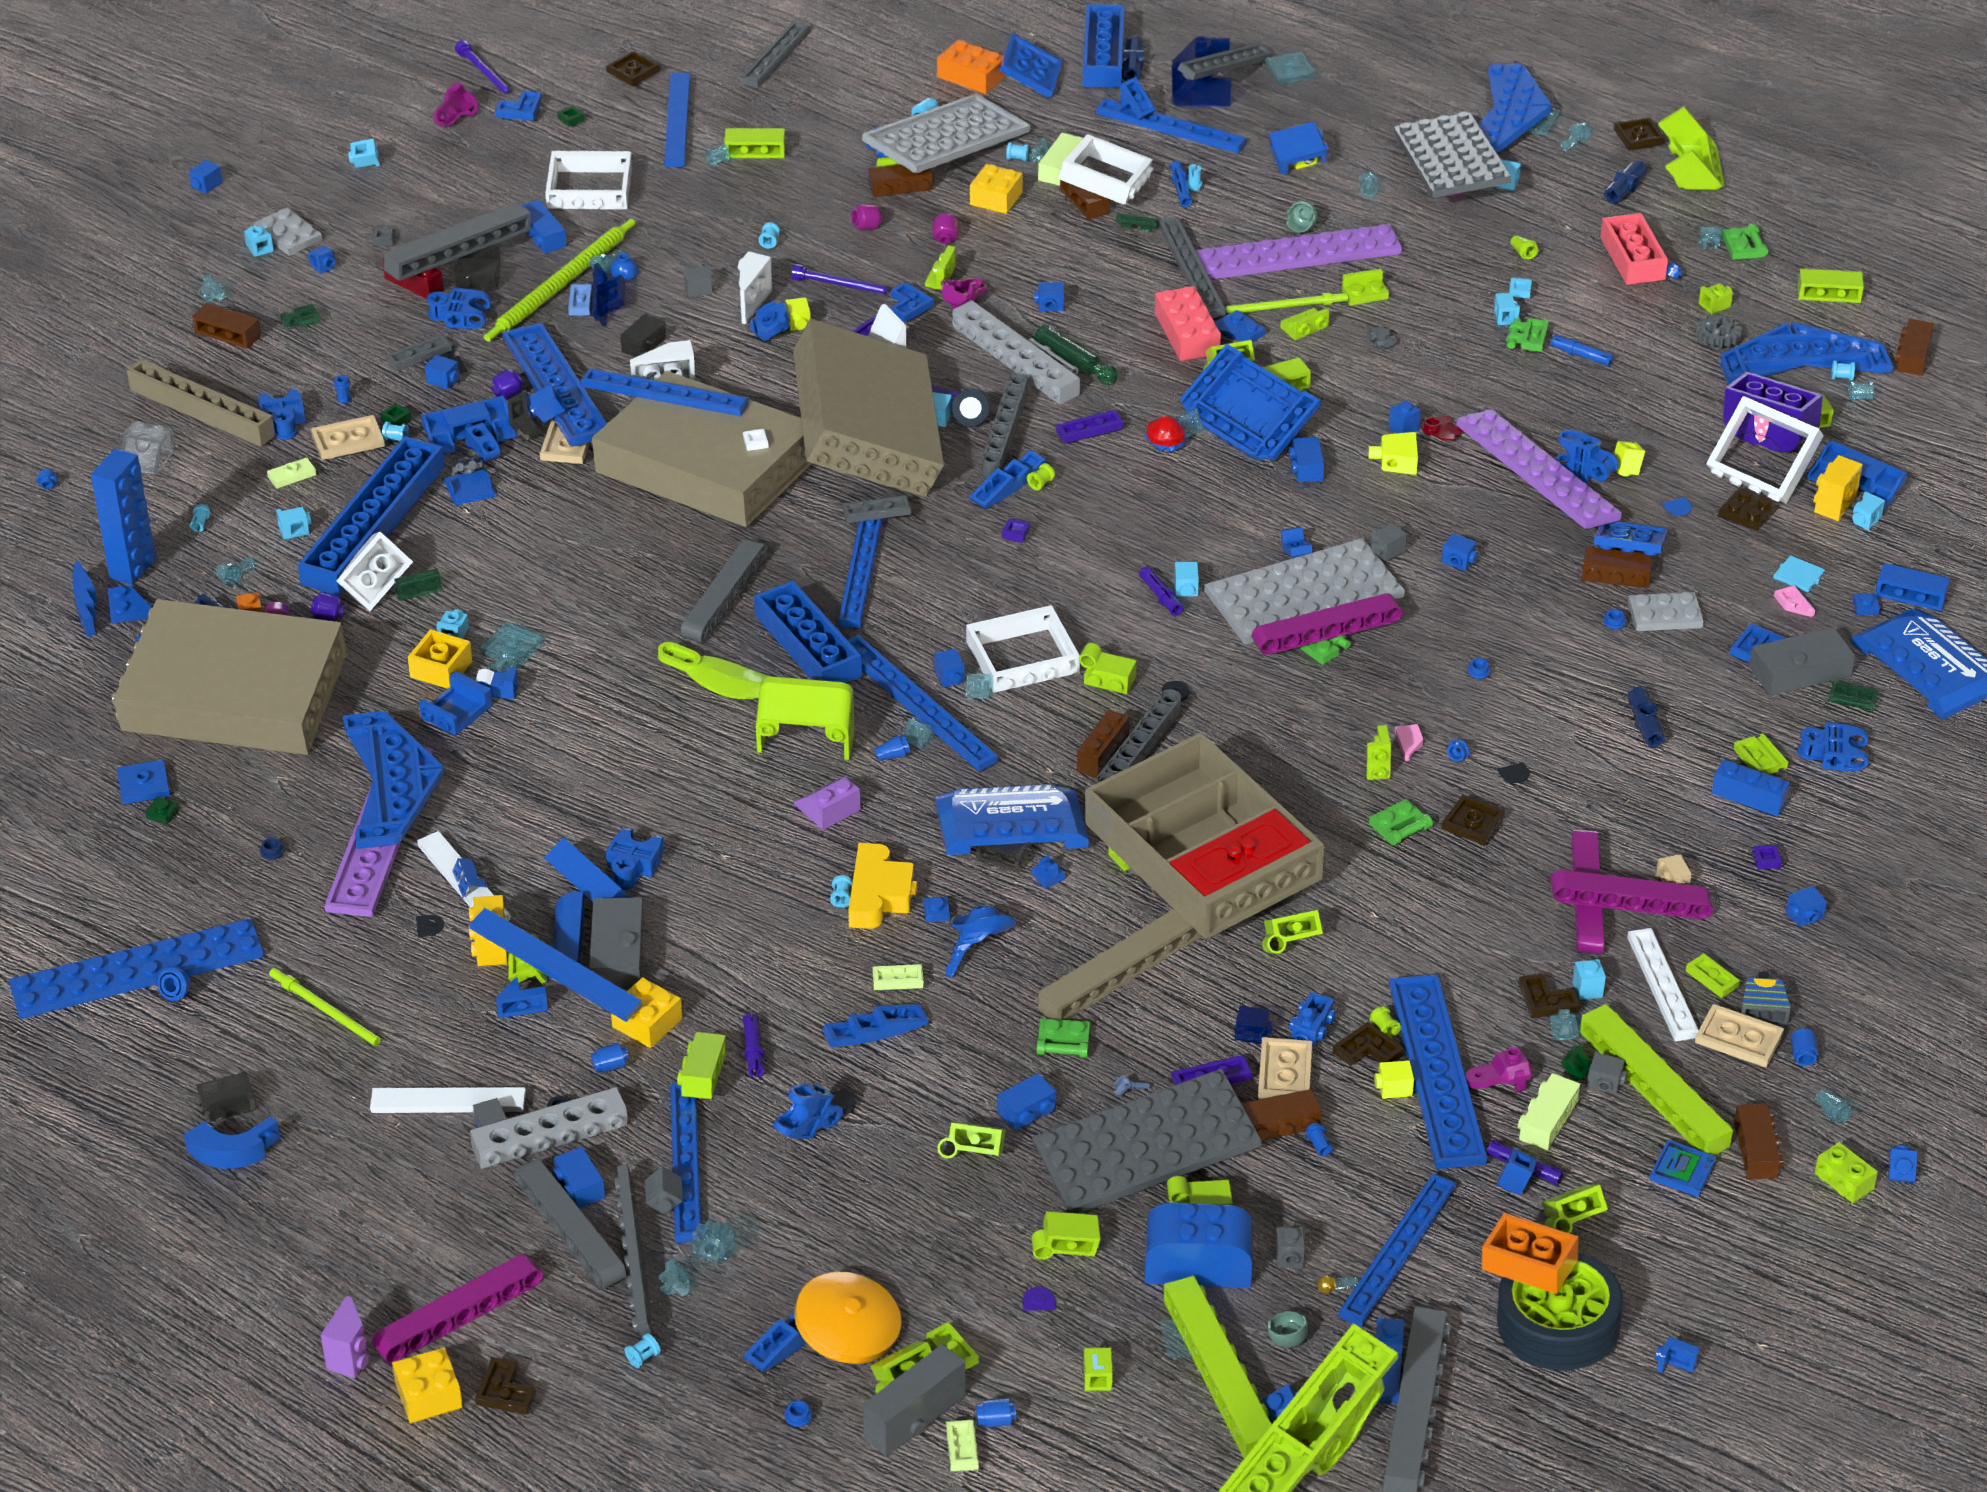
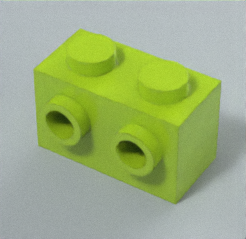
M1840 1142L1818 1156L1815 1174L1822 1181L1829 1184L1851 1203H1855L1874 1190L1878 1171Z

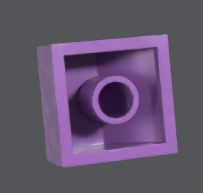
M843 777L794 801V805L824 830L860 810V789L848 778Z
M346 1296L321 1333L326 1369L355 1379L361 1369L366 1368L369 1355L366 1350L363 1324L352 1297Z

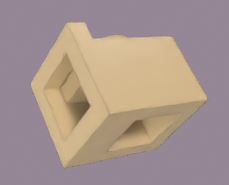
M1680 854L1659 858L1656 878L1661 879V882L1690 885L1691 872Z

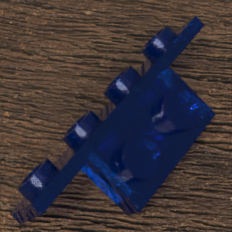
M597 262L594 264V272L592 273L593 309L591 311L594 319L599 320L604 327L607 325V313L625 305V279L622 275L608 280V276Z

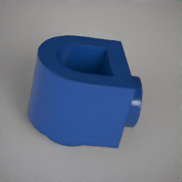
M327 246L319 247L308 253L312 267L320 274L334 268V253Z

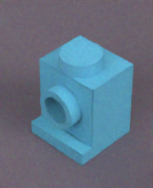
M374 138L350 143L349 160L350 163H354L356 168L374 164L380 166L379 152Z
M251 226L248 230L244 231L246 245L254 257L273 252L271 234L266 231L264 226ZM257 243H264L265 246L257 248Z
M1512 293L1495 294L1494 313L1497 325H1510L1515 318H1519L1520 307L1517 301H1514Z
M1865 492L1863 500L1857 502L1853 509V523L1869 530L1882 517L1885 500Z
M303 507L281 511V509L276 510L278 527L283 540L309 534L308 525L312 524L309 512L304 511Z
M458 609L453 612L446 611L441 621H438L436 624L437 631L463 639L469 629L468 615ZM452 630L454 634H449L448 631Z

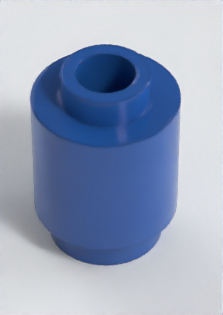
M1798 1029L1790 1037L1793 1058L1801 1066L1813 1065L1818 1057L1816 1035L1810 1029Z
M619 1042L595 1049L596 1052L590 1053L596 1073L600 1071L605 1073L625 1067V1061L629 1060L625 1045L620 1046Z
M1009 1398L982 1400V1403L976 1404L978 1426L985 1425V1428L1010 1426L1011 1420L1016 1419L1015 1403H1009Z

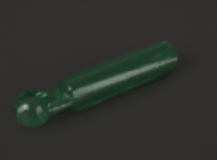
M1042 325L1036 330L1034 339L1043 346L1050 347L1053 353L1077 367L1080 371L1087 375L1096 373L1098 380L1104 385H1112L1116 382L1118 373L1115 367L1110 365L1101 366L1099 357L1047 325Z

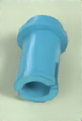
M1192 164L1188 168L1189 179L1187 184L1189 190L1198 191L1202 186V181L1200 180L1201 166L1198 165L1196 170V164Z
M199 504L193 510L194 516L189 525L191 530L198 532V529L200 532L203 531L205 521L211 514L208 506Z

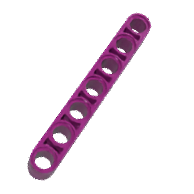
M1389 593L1263 624L1253 630L1251 637L1261 653L1269 655L1390 624L1399 620L1403 611L1394 597Z
M1573 829L1571 843L1573 871L1600 874L1597 830ZM1575 904L1577 952L1602 954L1604 947L1602 907Z
M1558 870L1550 876L1553 897L1557 902L1694 919H1705L1713 913L1709 891L1701 886L1569 870Z
M520 1254L380 1329L373 1336L371 1343L387 1363L399 1361L534 1288L541 1282L543 1272L527 1254Z

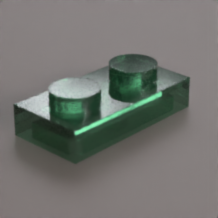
M1117 213L1116 222L1121 228L1132 229V227H1140V230L1144 232H1152V229L1158 230V220L1155 218Z
M437 568L394 579L398 601L442 591L440 573Z
M1833 680L1828 702L1874 711L1879 690Z

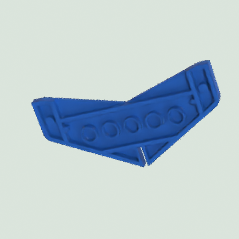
M1496 63L1489 65L1488 68L1494 107L1478 126L1496 154L1550 114L1552 110L1550 101L1526 67L1520 63L1503 65Z
M1787 322L1724 352L1720 358V366L1728 384L1734 382L1746 371L1764 377L1801 366L1832 368L1833 360L1842 364L1855 362L1856 371L1882 374L1892 372L1893 369L1888 353L1880 342L1795 322L1791 323V329Z
M376 711L343 715L344 730L373 780L360 825H357L355 832L356 848L395 845L402 841L443 777V766L388 713Z

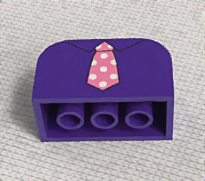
M1747 371L1725 388L1723 420L1726 427L1743 396L1816 428L1820 425L1822 394ZM1748 412L1735 434V437L1748 441L1750 444L1764 446L1769 450L1780 452L1792 451L1807 439Z

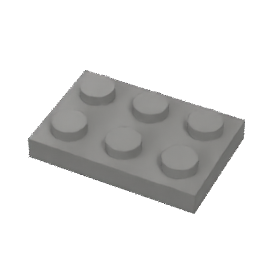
M288 207L254 222L256 227L264 226L266 231L271 234L272 243L288 256L322 241V234Z
M1695 592L1628 595V605L1636 631L1703 628L1704 621Z

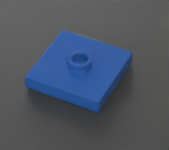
M164 759L117 767L122 804L170 796Z

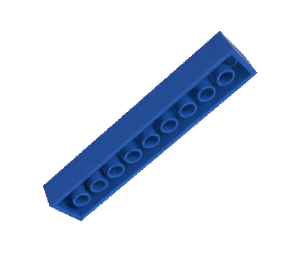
M404 436L298 563L300 585L340 596L345 589L336 580L361 547L375 533L381 532L384 536L388 537L445 467L443 446Z

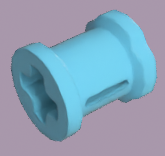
M1009 142L1006 153L1007 160L1013 158L1022 159L1027 162L1029 145H1013L1012 142Z
M768 222L763 225L762 234L759 236V243L762 247L770 249L777 243L780 228L777 224Z
M1833 360L1831 379L1846 378L1849 381H1853L1855 362L1842 364Z
M385 422L382 428V436L385 441L389 439L401 441L404 436L408 437L409 428L406 424L398 426Z
M840 875L832 880V888L834 890L831 894L830 902L834 906H849L850 891L853 880L850 877Z
M649 1333L643 1335L642 1340L635 1345H628L624 1348L627 1359L635 1368L642 1366V1362L652 1355L657 1356L660 1354V1347L657 1341Z

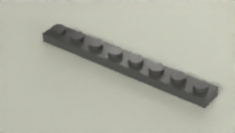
M1255 43L1182 62L1178 70L1183 73L1185 78L1195 80L1269 60L1273 52L1262 44Z
M1178 216L1158 219V227L1188 286H1195L1212 319L1225 316L1226 309Z
M623 1164L617 1166L618 1177H614L616 1190L621 1195L617 1197L619 1211L623 1212V1216H619L621 1229L623 1232L625 1231V1235L621 1236L624 1250L628 1251V1255L624 1256L627 1271H630V1275L626 1276L630 1292L633 1291V1295L629 1296L632 1312L635 1311L636 1315L631 1317L634 1331L640 1332L641 1337L646 1333L653 1336L634 1182L628 1165Z

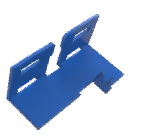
M457 858L452 871L456 882L459 881L462 871L464 870L465 872L458 885L463 898L469 886L487 887L485 879L477 877V871L472 859Z

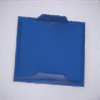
M486 469L444 478L454 506L497 497Z

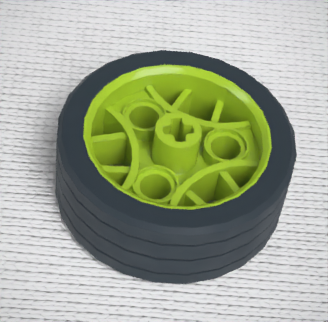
M1578 1252L1576 1264L1557 1294L1502 1277L1498 1291V1332L1504 1344L1513 1354L1532 1365L1558 1371L1588 1367L1606 1357L1619 1340L1623 1307L1621 1285L1606 1265Z

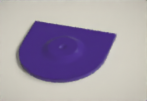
M1034 1287L1027 1290L1023 1295V1311L1055 1310L1054 1295L1043 1287Z

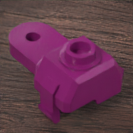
M455 82L447 89L443 97L444 101L434 111L433 118L440 127L450 126L459 116L472 117L478 111V101L471 92L465 89L461 82Z
M980 278L941 280L944 302L949 303L952 309L969 301H975L977 295L987 293V285L983 284L984 279Z
M1511 1047L1506 1051L1499 1052L1495 1055L1492 1063L1471 1068L1466 1072L1468 1087L1479 1089L1499 1083L1514 1084L1516 1093L1526 1091L1525 1081L1532 1078L1530 1062L1519 1047Z

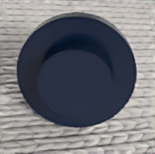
M276 838L264 840L260 847V854L265 859L274 860L281 857L284 853L283 844Z

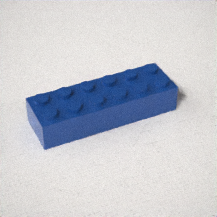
M1086 4L1083 87L1120 88L1122 79L1124 5Z
M114 448L91 473L109 578L133 585L142 577L147 568L155 562L156 553L154 551L138 455Z
M793 580L754 595L755 617L811 680L847 683L862 677L861 655Z

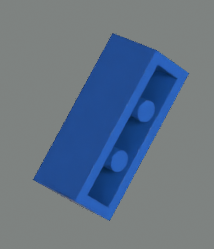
M540 200L520 205L531 213V230L527 231L526 235L533 239L536 247H539L544 254L566 247L565 229Z
M1883 563L1877 582L1876 596L1942 611L1950 578Z
M1723 759L1714 775L1712 794L1778 817L1787 803L1790 782Z

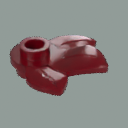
M1450 416L1428 417L1421 426L1422 431L1427 435L1435 436L1445 441L1455 440V437L1460 436L1464 432L1458 426L1450 424Z

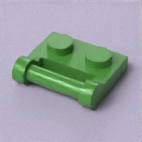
M1750 224L1747 228L1722 230V238L1732 260L1760 258L1768 254V248L1763 244L1759 236L1757 225ZM1747 238H1752L1756 248H1751Z
M1407 799L1369 817V825L1393 846L1400 843L1401 839L1421 829L1426 830L1433 826L1431 817L1428 814L1424 815Z
M1040 1018L1037 1055L1056 1053L1079 1055L1080 1058H1087L1090 1021Z

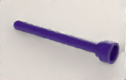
M461 40L455 45V52L460 57H467L504 94L509 93V87L472 52V47L467 41Z
M794 264L791 279L796 281L811 279L879 294H886L888 292L886 286L808 271L807 268L799 264Z

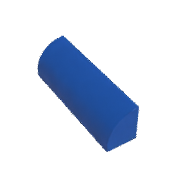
M564 837L544 857L546 861L592 902L594 898H630L614 881Z
M571 892L563 895L556 903L552 948L580 964L584 898L583 892Z

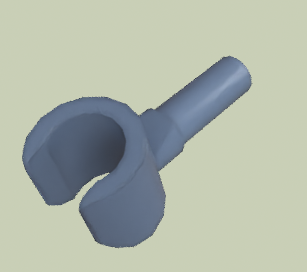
M1120 1076L1112 1084L1113 1086H1118L1115 1090V1094L1118 1096H1123L1128 1089L1150 1088L1149 1083L1131 1082L1125 1076Z

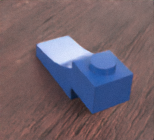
M1377 1318L1376 1339L1398 1353V1359L1382 1377L1384 1392L1378 1402L1398 1403L1404 1335V1320Z

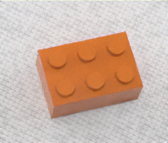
M957 40L937 57V77L987 94L1006 77L999 70L1003 55L962 40Z
M1503 1213L1482 1246V1270L1555 1294L1558 1293L1578 1260V1236Z

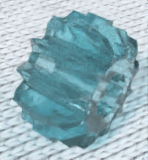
M709 1219L706 1224L699 1223L691 1237L692 1252L697 1253L698 1259L706 1258L707 1264L711 1260H715L717 1264L720 1263L721 1259L728 1260L736 1246L735 1231H730L729 1224L721 1225L720 1219L716 1223H712Z

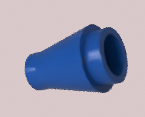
M897 735L874 748L878 761L906 757L905 754L910 753L905 735L900 737Z

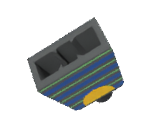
M1766 971L1758 972L1755 978H1748L1741 1014L1773 1025L1787 1026L1791 1008L1783 981L1780 979H1770V974Z

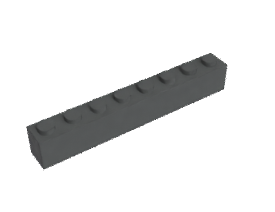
M515 202L384 252V270L398 281L463 257L530 231L531 213Z
M1416 1306L1414 1308L1387 1459L1383 1492H1417L1418 1487L1424 1486L1426 1471L1421 1470V1465L1427 1466L1429 1449L1425 1448V1443L1431 1444L1433 1428L1428 1427V1424L1435 1421L1437 1406H1432V1401L1438 1402L1440 1385H1435L1436 1380L1441 1381L1444 1364H1439V1360H1445L1447 1344L1442 1342L1443 1339L1449 1338L1451 1323H1446V1311Z

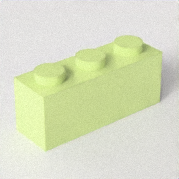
M1061 133L1039 162L1038 180L1060 185L1059 175L1063 162L1083 138Z
M1554 1073L1551 1074L1547 1082L1543 1081L1539 1088L1538 1097H1533L1529 1104L1528 1113L1522 1114L1518 1123V1128L1521 1129L1519 1140L1548 1151L1578 1102L1580 1083Z

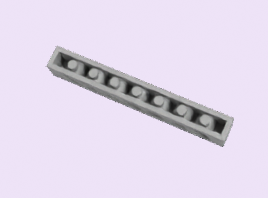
M969 301L953 309L952 324L956 330L978 344L982 349L1008 366V368L1016 373L1026 375L1027 381L1049 396V398L1061 405L1080 394V378L974 301Z

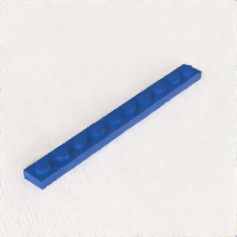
M857 634L847 639L861 655L862 670L978 772L997 763V755L862 637Z

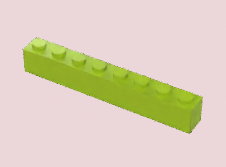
M1604 1004L1582 1015L1580 1033L1601 1054L1625 1060L1623 1070L1627 1071L1626 1079L1696 1150L1716 1155L1730 1148L1733 1129L1729 1123L1725 1122L1710 1105H1707L1699 1097L1698 1093L1691 1089L1683 1081L1682 1077L1675 1073L1667 1065L1666 1061L1660 1058L1651 1049L1650 1045L1644 1042L1635 1033L1634 1029L1629 1027L1620 1018L1617 1012L1613 1011L1607 1004Z
M1194 1276L1164 1284L1163 1301L1245 1459L1272 1425L1268 1419L1267 1408L1264 1403L1260 1404L1257 1389L1247 1379L1246 1368L1243 1363H1239L1235 1346L1232 1343L1229 1344L1224 1325L1218 1323L1214 1306L1208 1304L1203 1285H1199Z

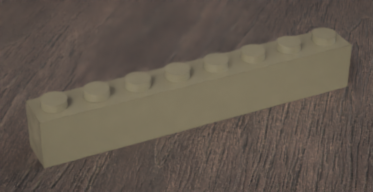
M142 359L127 370L130 390L260 447L275 436L273 417L268 413Z
M1171 909L1170 912L1160 918H1156L1152 923L1135 931L1131 936L1117 942L1113 947L1099 953L1087 963L1081 964L1074 971L1063 975L1056 982L1044 987L1038 992V1010L1049 1019L1068 1020L1202 936L1179 913Z

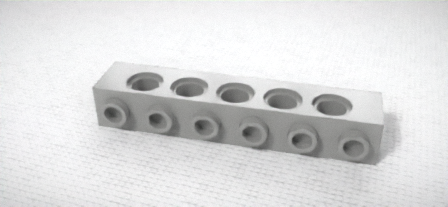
M617 1087L472 1129L470 1130L472 1149L480 1168L483 1169L627 1126V1109Z

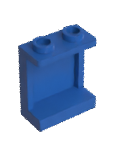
M1315 122L1269 133L1270 148L1281 175L1288 173V165L1316 157H1320L1322 163L1326 162V154H1329L1326 142L1322 143V131L1320 128L1317 129Z
M457 671L450 675L451 686L431 703L425 699L419 701L422 719L455 736L492 707L491 689Z

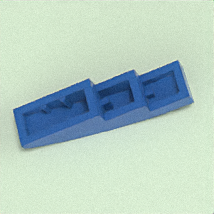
M1029 450L1019 461L1013 459L1003 470L997 468L969 496L970 500L985 509L1002 501L1026 484L1027 475L1037 471L1041 464L1047 463L1046 459Z
M77 561L74 563L73 570L74 597L80 623L87 637L96 635L93 621L97 619L94 604L97 603L96 592L92 581L81 563Z
M920 1004L875 1006L871 1014H851L848 1022L825 1023L822 1031L830 1047L850 1046L903 1034L927 1025L929 1020Z
M794 1312L785 1321L779 1319L743 1355L744 1359L762 1372H765L803 1347L807 1342L798 1331Z

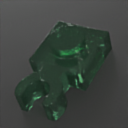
M313 304L294 308L293 313L285 312L280 314L281 322H284V328H291L295 324H299L301 327L320 322L319 314Z

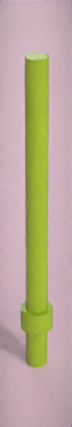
M1322 293V296L1225 306L1226 314H1231L1236 310L1244 313L1316 304L1326 306L1332 305L1334 302L1348 301L1347 293L1332 295L1331 293Z
M277 968L270 970L269 976L280 982L284 989L289 992H295L376 1047L380 1044V1037L299 984L298 979L292 975L284 974Z

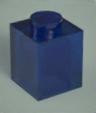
M1240 1005L1235 1025V1040L1262 1045V1037L1266 1038V1035L1271 1036L1273 1021L1269 1020V1010Z

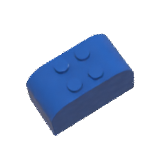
M1164 1203L1156 1206L1149 1212L1147 1217L1145 1284H1166L1194 1276L1197 1283L1203 1286L1251 1288L1253 1220L1245 1210L1231 1205Z

